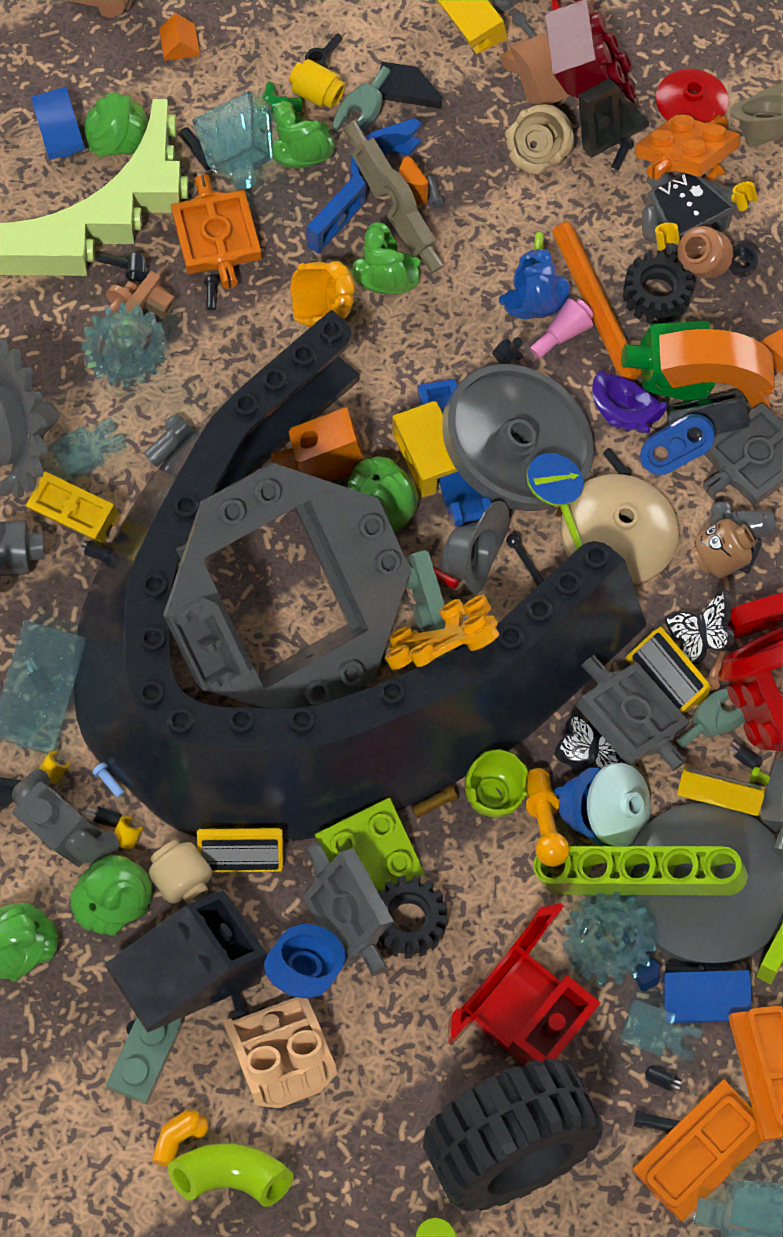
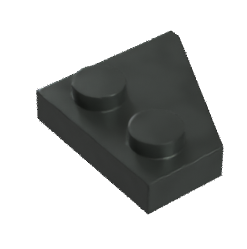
M609 78L578 95L582 147L590 158L618 144L621 138H629L649 127V122Z

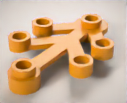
M485 595L472 598L464 606L460 599L450 601L438 611L445 622V629L418 633L417 630H411L410 626H404L389 636L388 639L391 642L389 649L391 651L385 656V659L391 669L396 671L412 661L416 667L424 666L462 644H467L470 651L481 649L499 636L496 628L498 624L496 618L492 615L488 616V612L492 607ZM467 614L469 618L463 622V617Z

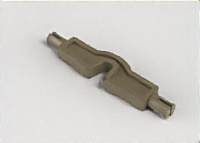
M357 121L351 122L343 128V131L355 148L351 154L361 170L373 195L381 198L389 194L393 200V205L387 215L388 220L403 239L412 256H421L430 274L444 267V264H442L432 247L436 240L417 210L416 201L409 185L397 171L392 169L375 139L367 140Z

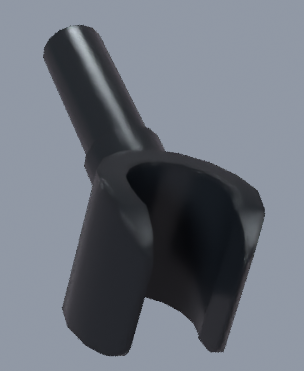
M335 34L322 49H310L305 55V60H320L319 65L328 69L327 59L343 40L342 36Z
M102 253L97 255V262L126 269L125 277L128 280L144 281L147 277L148 266L145 264V259L140 253H131L127 258Z
M516 337L512 342L509 339L502 341L495 347L492 355L500 364H509L515 358L517 360L522 359L523 354L519 351L522 339Z

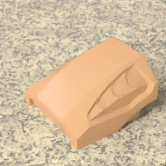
M295 997L234 1021L231 1018L223 1021L229 1041L256 1106L281 1108L320 1093L338 1074L335 1062L308 998Z

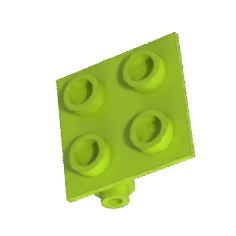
M390 798L314 834L317 842L321 843L330 863L340 852L354 849L377 891L379 889L383 891L385 883L392 880L393 884L398 883V877L406 876V881H411L413 876L419 877L425 874Z

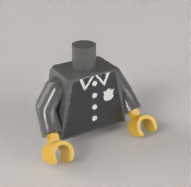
M666 172L658 180L650 179L648 176L646 180L652 190L648 193L646 207L642 211V235L646 240L657 244L659 251L665 249L669 257L670 254L678 255L677 249L680 240L690 229L699 226L711 227L719 232L728 229L734 210L733 206L737 207L739 211H744L748 208L747 201L756 202L759 200L755 185L752 182L746 181L737 184L735 187H726L706 178L688 173L672 178L669 172Z
M56 750L50 751L39 768L27 775L13 789L12 799L17 805L12 812L13 815L53 851L77 867L84 863H91L118 850L119 847L132 849L143 830V827H129L133 818L131 816H122L114 833L111 831L104 833L60 792L49 785L50 783H58L70 766V762H67L66 765H61L54 760L58 753Z

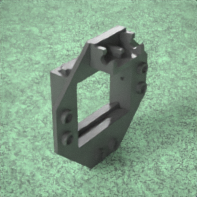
M270 463L201 501L187 543L176 549L181 562L178 563V572L163 614L198 688L266 709H297L339 699L374 681L411 571L379 498L275 463ZM295 509L346 619L347 625L257 675L203 559L290 510Z

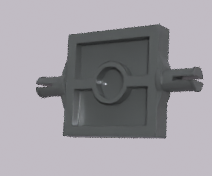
M760 403L748 412L749 427L719 433L715 436L712 447L704 454L719 472L703 483V488L706 493L709 491V496L714 497L726 486L731 485L738 489L755 507L783 486V419L775 416L763 403Z
M595 655L588 658L582 664V668L589 673L597 685L579 699L576 703L578 709L626 764L632 766L645 756L658 753L671 767L672 771L681 767L686 762V758L679 753L671 741L690 724L687 718L637 662L624 670L609 673Z
M321 843L309 846L304 852L316 872L313 883L304 893L303 898L316 923L337 936L343 945L345 952L343 967L356 963L362 956L371 976L381 974L388 966L385 964L376 946L379 937L394 921L388 912L386 904L382 901L371 881L366 868L354 849L340 852L330 863Z

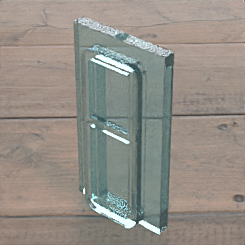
M24 620L0 696V740L45 754H49L50 751L54 750L81 662L86 638L60 631L57 628Z

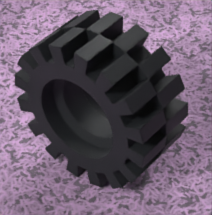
M662 251L657 252L656 258H653L652 253L648 252L644 254V260L638 256L634 259L633 266L629 265L623 286V301H627L626 308L629 312L635 309L634 317L640 320L642 315H646L645 323L652 324L653 318H658V323L663 324L666 323L667 317L673 322L678 319V314L683 316L687 306L690 305L694 287L693 273L685 270L681 261L676 264L677 256L674 254H670L669 259L663 258L664 252ZM659 279L670 284L672 293L663 297L653 296L646 292L643 286L649 280Z
M406 876L398 877V883L393 884L392 880L385 883L383 891L381 889L377 891L382 901L386 904L391 917L395 909L400 905L414 904L423 910L426 918L422 927L412 932L402 931L392 923L378 939L379 946L383 950L387 947L393 956L397 957L398 953L405 954V959H412V954L418 953L419 957L427 954L428 949L431 948L433 951L438 946V941L443 939L447 926L446 902L443 903L441 891L439 889L436 892L433 890V883L427 880L424 885L420 883V877L413 876L412 881H406Z

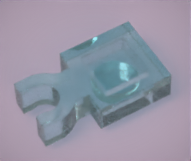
M111 417L101 422L97 429L90 434L83 426L50 443L51 452L69 481L104 464L103 453H115L126 448L125 439L122 434L113 439L105 437L107 434L116 431Z
M634 999L631 1002L618 1041L656 1056H662L664 1048L668 1047L676 1057L692 1062L694 1053L682 1049L681 1039L684 1035L699 1039L703 1030L691 1026L680 1028L672 1026L675 1014Z

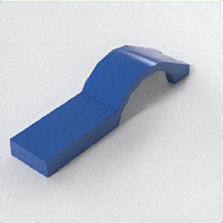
M413 118L374 131L367 135L366 139L374 138L384 155L401 154L409 156L421 144V140L414 135L421 128L422 123ZM352 155L350 180L306 227L307 247L318 254L366 203V183L360 176L361 170Z
M456 379L417 385L420 406L435 401L438 403L443 414L450 396L458 387ZM459 472L438 478L445 508L454 526H461L463 522L479 520L485 510L491 505L490 498L484 497L472 488Z

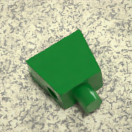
M709 321L663 323L649 326L640 345L625 344L621 353L622 367L641 369L642 385L646 392L687 402L707 398L714 388L715 382H704L672 388L661 371L659 335L685 330L710 329Z

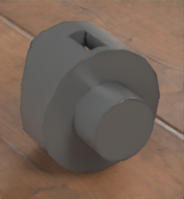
M26 520L0 522V576L30 574L31 560H45L46 558L44 533H29Z

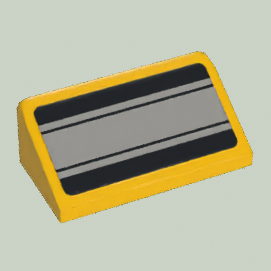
M662 627L654 630L625 658L630 665L637 662L682 714L701 703L709 695L711 686Z
M683 766L677 795L759 816L765 795V787Z
M280 828L197 830V849L211 867L212 872H281L283 869V836Z

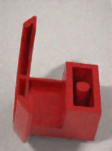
M783 626L759 636L732 651L724 658L718 673L720 681L729 682L730 685L727 686L728 695L734 706L740 708L744 714L746 721L744 724L745 734L750 743L757 746L759 750L783 751V692H779L770 671L783 666Z
M562 903L541 907L514 945L480 987L460 1009L457 1007L452 1013L448 1024V1044L452 1046L473 1023L524 1066L527 1062L536 1060L543 1062L545 1059H556L601 1002L568 975L560 981L529 955L564 908Z

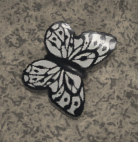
M721 589L707 605L705 611L699 613V615L674 612L665 617L666 625L672 637L682 642L680 649L693 665H697L704 660L708 649L724 652L733 646L734 633L729 624L731 604L727 590Z
M573 715L566 721V734L561 737L555 748V756L560 762L570 765L579 774L587 768L602 769L609 764L625 763L602 735L594 734L592 727L583 718Z

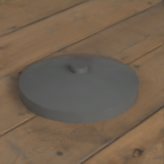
M496 364L483 367L468 375L458 385L445 406L442 432L448 455L463 479L484 497H489L493 502L502 501L506 503L508 508L521 511H541L555 507L537 498L527 483L526 473L529 464L536 456L544 453H557L570 459L580 470L583 483L590 472L593 462L594 445L592 432L585 414L575 399L560 384L543 373L513 364Z
M708 803L682 805L660 814L642 829L632 846L729 847L740 856L747 870L748 879L740 892L729 896L624 895L626 908L634 925L638 930H641L643 937L657 950L668 957L689 965L698 966V964H703L704 967H723L755 956L773 941L783 923V857L772 851L776 838L762 823L747 813ZM642 863L635 866L631 872V878L638 879L645 876L649 871L650 865ZM685 863L677 866L673 872V877L678 879L685 878L691 873L693 865ZM729 863L723 864L717 869L715 877L720 879L730 877L735 872L736 866Z

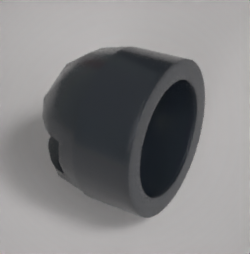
M738 244L733 247V259L729 270L735 276L748 277L757 268V252L750 245ZM738 257L748 267L743 268L734 259Z

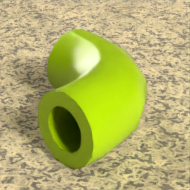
M236 1143L207 1144L180 1155L169 1162L168 1174L173 1186L182 1197L190 1201L213 1189L231 1188L244 1191L256 1199L262 1206L269 1207L283 1198L292 1185L294 1178L293 1172L264 1151Z

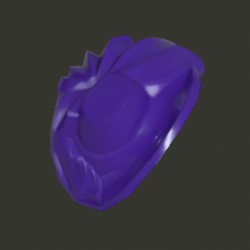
M599 371L593 379L592 392L596 407L608 424L616 429L623 428L625 432L635 430L638 433H648L651 428L647 425L659 421L668 407L666 401L660 403L637 384L610 372Z

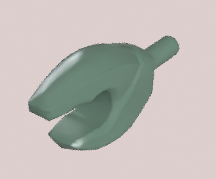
M383 66L371 85L363 83L344 97L334 117L333 131L338 132L355 111L362 113L357 121L361 131L367 129L376 120L383 98L379 88L390 73L387 67Z
M727 689L712 693L700 703L692 718L695 726L677 739V743L681 748L701 734L706 738L715 737L716 735L735 730L745 721L744 714L740 708L736 707L731 712L724 711L721 708V705L730 698Z

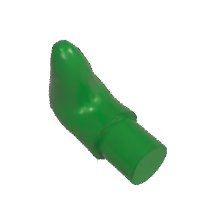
M270 81L267 82L261 99V105L267 112L273 114L276 104L282 101L293 104V108L297 113L302 112L301 97L287 98V96H276L275 85Z

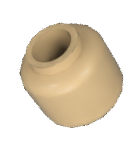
M173 840L152 855L150 860L153 864L149 869V877L168 902L179 903L185 900L187 904L201 899L209 891L206 884L212 876V869L194 844L190 842L180 843L178 840Z

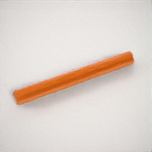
M562 222L552 230L555 241L584 302L594 314L592 320L618 375L633 382L641 376V369L622 367V348L628 342L574 227L569 222Z

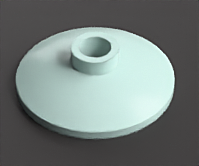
M625 763L609 764L603 767L591 782L587 796L588 819L592 830L603 843L609 846H629L633 844L638 834L649 821L651 810L649 790L643 776L631 765Z

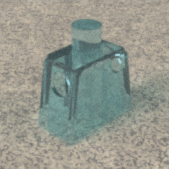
M248 91L192 119L209 167L227 179H233L234 187L237 189H247L256 184L254 169L269 162L273 157L271 104L253 92Z
M730 1181L725 1190L723 1202L698 1197L693 1224L719 1229L718 1237H783V1183Z

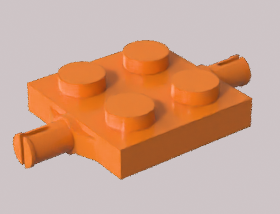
M675 115L636 143V157L653 163L646 170L650 179L658 180L662 175L670 171L684 172L701 177L739 148L740 134L726 130L728 121L724 116L721 117V115L716 116L709 123L696 121L689 115Z
M203 174L204 187L201 175H198L194 181L199 196L189 201L171 204L172 217L187 275L209 270H219L222 287L229 289L227 277L229 276L231 288H234L238 281L233 267L238 264L262 260L261 249L245 190L230 193L213 192L210 176Z

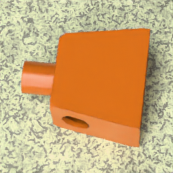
M348 407L292 427L289 430V436L293 448L271 454L272 461L275 464L296 471L300 470L302 473L326 481L349 478L353 474L352 469L364 459L360 440Z

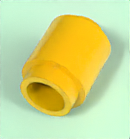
M310 59L305 60L303 64L298 62L289 76V82L292 83L291 91L321 108L327 106L330 109H334L346 88V83L340 80V75Z

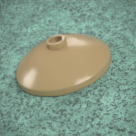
M624 474L598 476L586 481L581 495L574 503L568 505L582 543L598 541L610 546L625 559L633 585L647 582L660 574L675 554L679 539V527L675 512L665 496L644 480ZM562 513L560 535L563 547L569 557L576 551V547ZM619 515L628 516L631 522H622L619 519Z

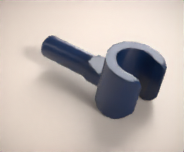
M635 930L631 934L641 965L632 969V975L641 991L644 992L659 984L660 967L654 959H651L641 930Z

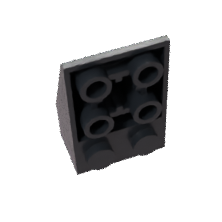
M221 890L185 905L106 962L105 967L148 1033L260 984L267 953L224 890Z

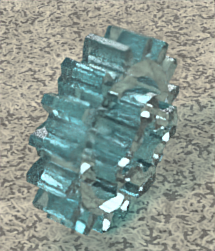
M120 303L118 312H113L107 306L105 307L106 317L103 319L96 315L91 317L95 328H84L86 341L81 342L83 354H86L84 356L88 368L94 367L93 370L97 379L107 374L109 385L113 386L117 379H122L124 387H129L131 378L136 377L137 381L142 384L144 383L143 374L145 372L152 375L157 374L154 363L165 362L166 359L162 350L167 349L168 344L166 337L163 336L165 334L161 322L156 323V318L152 311L143 316L141 305L137 304L131 312L127 311L125 303ZM149 336V347L147 351H145L143 346L147 344L146 338ZM103 339L106 344L102 347L103 353L100 354L99 347Z
M615 891L612 899L606 901L602 892H599L596 898L597 903L592 905L586 899L581 901L584 908L582 913L571 910L569 915L574 925L563 926V932L569 940L562 944L566 954L571 955L568 958L573 969L581 967L580 972L584 979H590L595 973L600 985H605L608 976H613L617 985H620L623 980L622 974L626 972L633 978L638 977L635 968L638 963L644 966L650 965V960L645 951H656V943L651 937L657 934L653 922H648L650 915L646 907L638 909L636 898L630 897L623 903L620 892ZM589 927L588 934L584 936L586 929ZM601 929L616 940L618 947H615L611 941L609 942L603 936ZM636 939L633 948L629 951L631 942Z

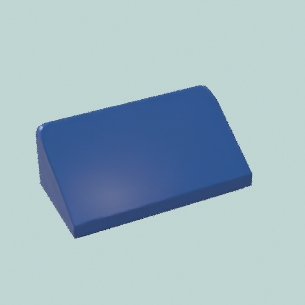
M749 970L665 973L661 984L665 1024L729 1022L728 1016L731 1013L751 1010V975Z

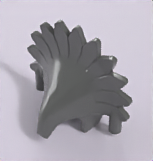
M0 340V466L13 464L11 474L0 481V495L8 496L13 492V496L18 498L24 496V490L26 493L35 491L34 478L43 477V469L38 456L47 455L48 450L42 437L57 423L60 412L54 406L42 401L40 392L31 390L33 371L31 367L22 368L20 350L15 349L9 352L6 340Z

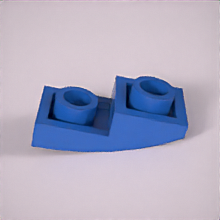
M67 87L32 96L33 107L49 160L58 157L66 158L78 151L85 150Z

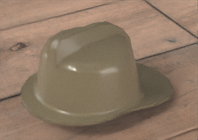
M783 83L769 87L748 99L737 102L730 108V115L740 121L741 130L748 146L755 147L783 138Z

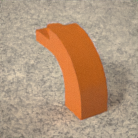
M715 329L685 330L659 335L661 371L672 388L704 382L724 383L741 390L752 408L763 403L770 410L769 395L774 394L775 389L773 355L765 345L743 334Z

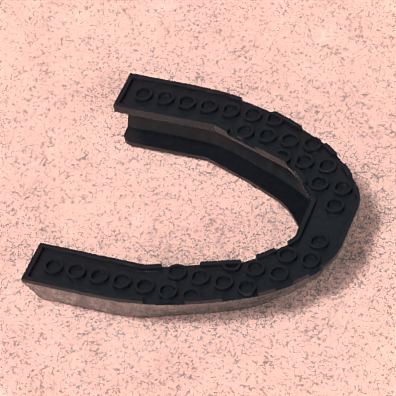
M330 310L223 401L191 431L176 450L163 462L142 490L116 532L109 546L111 550L106 559L102 561L81 610L74 647L73 687L76 718L84 742L94 757L100 763L105 762L107 770L157 818L174 829L189 835L197 836V830L280 828L283 840H304L315 838L314 834L387 798L391 799L396 811L412 806L466 777L472 763L485 751L496 749L509 751L530 736L592 679L589 673L582 668V664L588 658L595 655L605 667L647 625L625 559L605 543L591 541L580 546L507 614L496 626L499 636L481 649L470 651L468 646H465L424 666L375 686L324 704L297 709L211 706L198 702L183 692L177 684L171 669L170 628L163 616L178 572V563L181 562L176 549L187 543L201 501L256 472L272 458V453L280 451L291 441L289 430L292 427L316 419L360 381V374L339 357L350 345L351 329L346 321L333 310Z

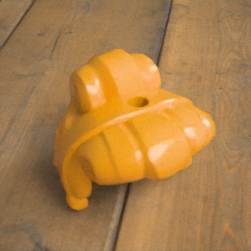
M340 261L331 263H301L298 265L290 283L294 320L301 325L311 327L330 310H333L342 319L347 318L348 314L351 313L352 304L354 303L353 294L355 293L353 276L350 274L347 266L343 265Z

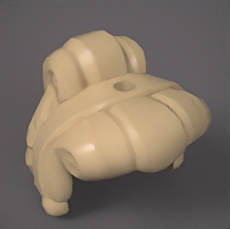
M536 105L522 110L515 123L505 131L507 149L510 151L508 156L511 162L518 169H522L529 174L538 175L549 167L558 165L573 148L574 135L571 122L562 110L552 105ZM530 142H535L536 147L531 148Z

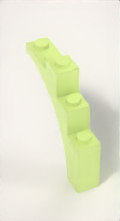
M168 99L152 100L150 119L139 147L124 168L103 188L81 202L56 213L30 220L0 223V275L87 276V264L95 260V244H134L135 230L142 229V212L172 213L171 204L180 203L181 199H188V176H181L180 161H175L174 145H169V137H176V114H169Z

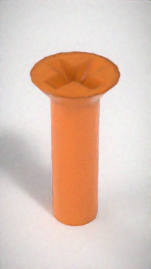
M717 164L704 178L714 181L719 175H725V171Z

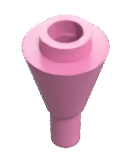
M568 298L546 330L547 333L529 348L530 351L538 359H541L556 344L559 345L593 328L591 318L594 314L592 310L582 300L578 299L575 302Z

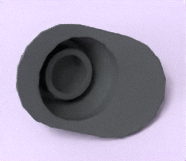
M502 501L492 503L485 510L479 522L465 523L455 528L445 544L440 569L448 575L465 580L469 591L477 594L483 590L491 566L503 544L509 524V509L506 503Z

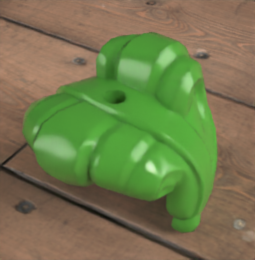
M119 92L108 93L105 98L97 99L95 106L88 111L85 122V136L89 151L94 152L99 157L107 155L116 156L121 153L126 155L134 154L148 126V120L143 107L134 102L130 96L121 95Z
M287 101L276 104L273 114L279 140L271 145L270 150L275 162L287 168L300 169L320 164L332 156L335 145L333 138L328 133L329 126L327 124H321L317 120L313 122L303 121L301 116L294 110L293 104Z
M378 222L371 224L365 235V245L363 246L364 258L356 260L352 266L353 278L358 285L373 293L398 295L413 290L419 281V270L417 267L420 266L421 260L417 257L413 258L409 254L397 252L398 243L385 224Z
M379 456L363 459L352 469L353 474L350 476L346 488L379 498L392 530L396 533L407 525L416 512L419 500L417 489L407 473L390 458Z
M105 855L94 862L81 875L77 885L70 893V906L74 913V918L88 932L93 930L95 933L116 936L127 923L135 921L149 912L148 905L152 898V881L145 869L127 857Z
M30 903L9 904L0 908V979L10 978L12 982H17L31 971L35 965L52 960L57 951L59 937L53 920L47 919L46 914L42 910L35 908Z

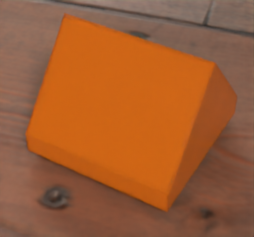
M175 13L159 28L164 61L200 56L195 24Z
M407 156L403 159L398 173L409 185L416 204L424 205L428 201L429 182L413 159Z

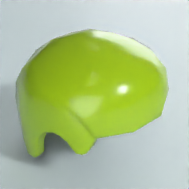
M501 749L485 751L472 763L467 771L464 782L467 801L471 803V807L484 816L496 819L512 815L527 796L526 779L528 770L514 753ZM496 788H498L501 791L502 797L500 796Z

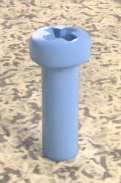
M105 762L94 768L92 772L94 776H99L116 798L125 793L108 772Z

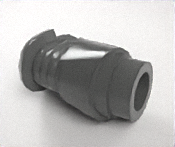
M728 502L715 503L710 509L712 514L708 519L710 526L720 520L731 519L738 526L746 525L757 540H760L761 537L775 534V520L772 510L736 511L732 513L731 504Z

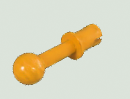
M535 768L528 772L526 779L528 795L526 810L530 816L537 818L541 837L535 846L536 856L544 865L554 867L561 865L567 859L569 844L564 836L557 833L554 814L559 809V799L552 792L549 772L542 768Z

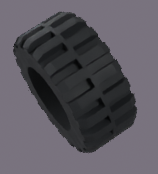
M545 1059L543 1062L536 1060L527 1062L522 1067L515 1066L507 1069L505 1073L496 1077L493 1075L477 1087H471L463 1092L457 1100L449 1102L443 1107V1112L435 1115L430 1121V1126L426 1127L423 1149L450 1203L465 1211L473 1212L476 1209L483 1211L490 1209L492 1206L508 1204L516 1198H523L531 1194L532 1191L547 1186L555 1178L565 1175L572 1170L575 1164L582 1162L588 1157V1152L594 1150L599 1144L603 1133V1123L573 1066L561 1060L556 1061L555 1059Z

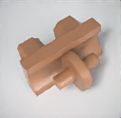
M150 271L138 288L130 281L127 282L124 288L119 285L110 286L106 296L111 302L107 312L115 317L113 326L116 332L113 334L112 339L122 344L128 338L143 346L146 345L155 331V323L146 319L143 315L149 310L164 319L174 307L175 297L160 286V275Z

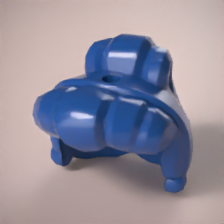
M531 250L523 254L519 259V266L513 277V285L516 290H511L505 295H501L499 303L504 305L505 311L512 317L524 320L545 318L555 314L562 308L569 298L570 284L564 276L557 275L556 265L553 263L551 253L548 250Z

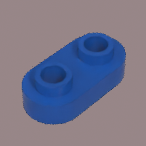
M690 414L645 440L640 453L642 465L647 471L655 475H665L709 451L715 438L714 426L707 417L700 414ZM696 427L702 431L703 435L698 439H694L689 436L688 430ZM659 446L665 447L668 450V455L663 458L658 457L654 453V449Z

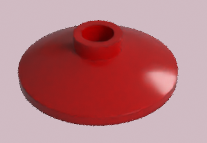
M682 69L669 74L660 82L655 97L657 108L667 121L675 115H689L696 121L709 123L718 115L724 116L729 104L728 93L722 82L712 74L698 69ZM688 91H696L698 94H691Z

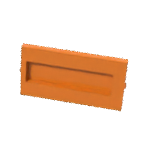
M783 1007L753 1008L747 1012L731 1013L728 1018L761 1142L783 1139Z
M723 1079L631 1171L647 1186L655 1198L659 1199L680 1222H683L762 1143L753 1109Z

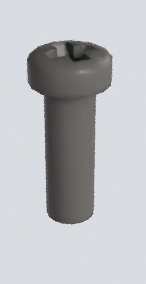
M430 175L427 177L430 193L429 206L433 208L440 207L444 203L443 197L439 195L436 177Z

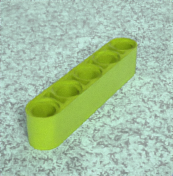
M569 846V855L565 862L562 863L565 864V870L557 878H548L547 875L551 866L541 863L537 856L533 864L534 872L545 888L551 893L558 895L729 896L740 892L748 879L747 870L738 853L724 846ZM600 863L607 864V870L604 875L595 879L589 878V873L593 866ZM642 863L650 865L649 871L645 876L638 879L631 878V872L635 866ZM685 863L693 865L691 873L685 878L678 879L673 877V872L677 866ZM729 863L736 866L735 872L730 877L725 879L715 877L717 869L723 864Z

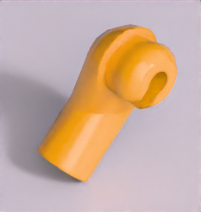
M185 1110L166 1122L161 1128L151 1161L168 1167L169 1162L176 1157L180 1142L190 1136L198 1139L206 1135L209 1128L207 1118L199 1115L198 1111Z

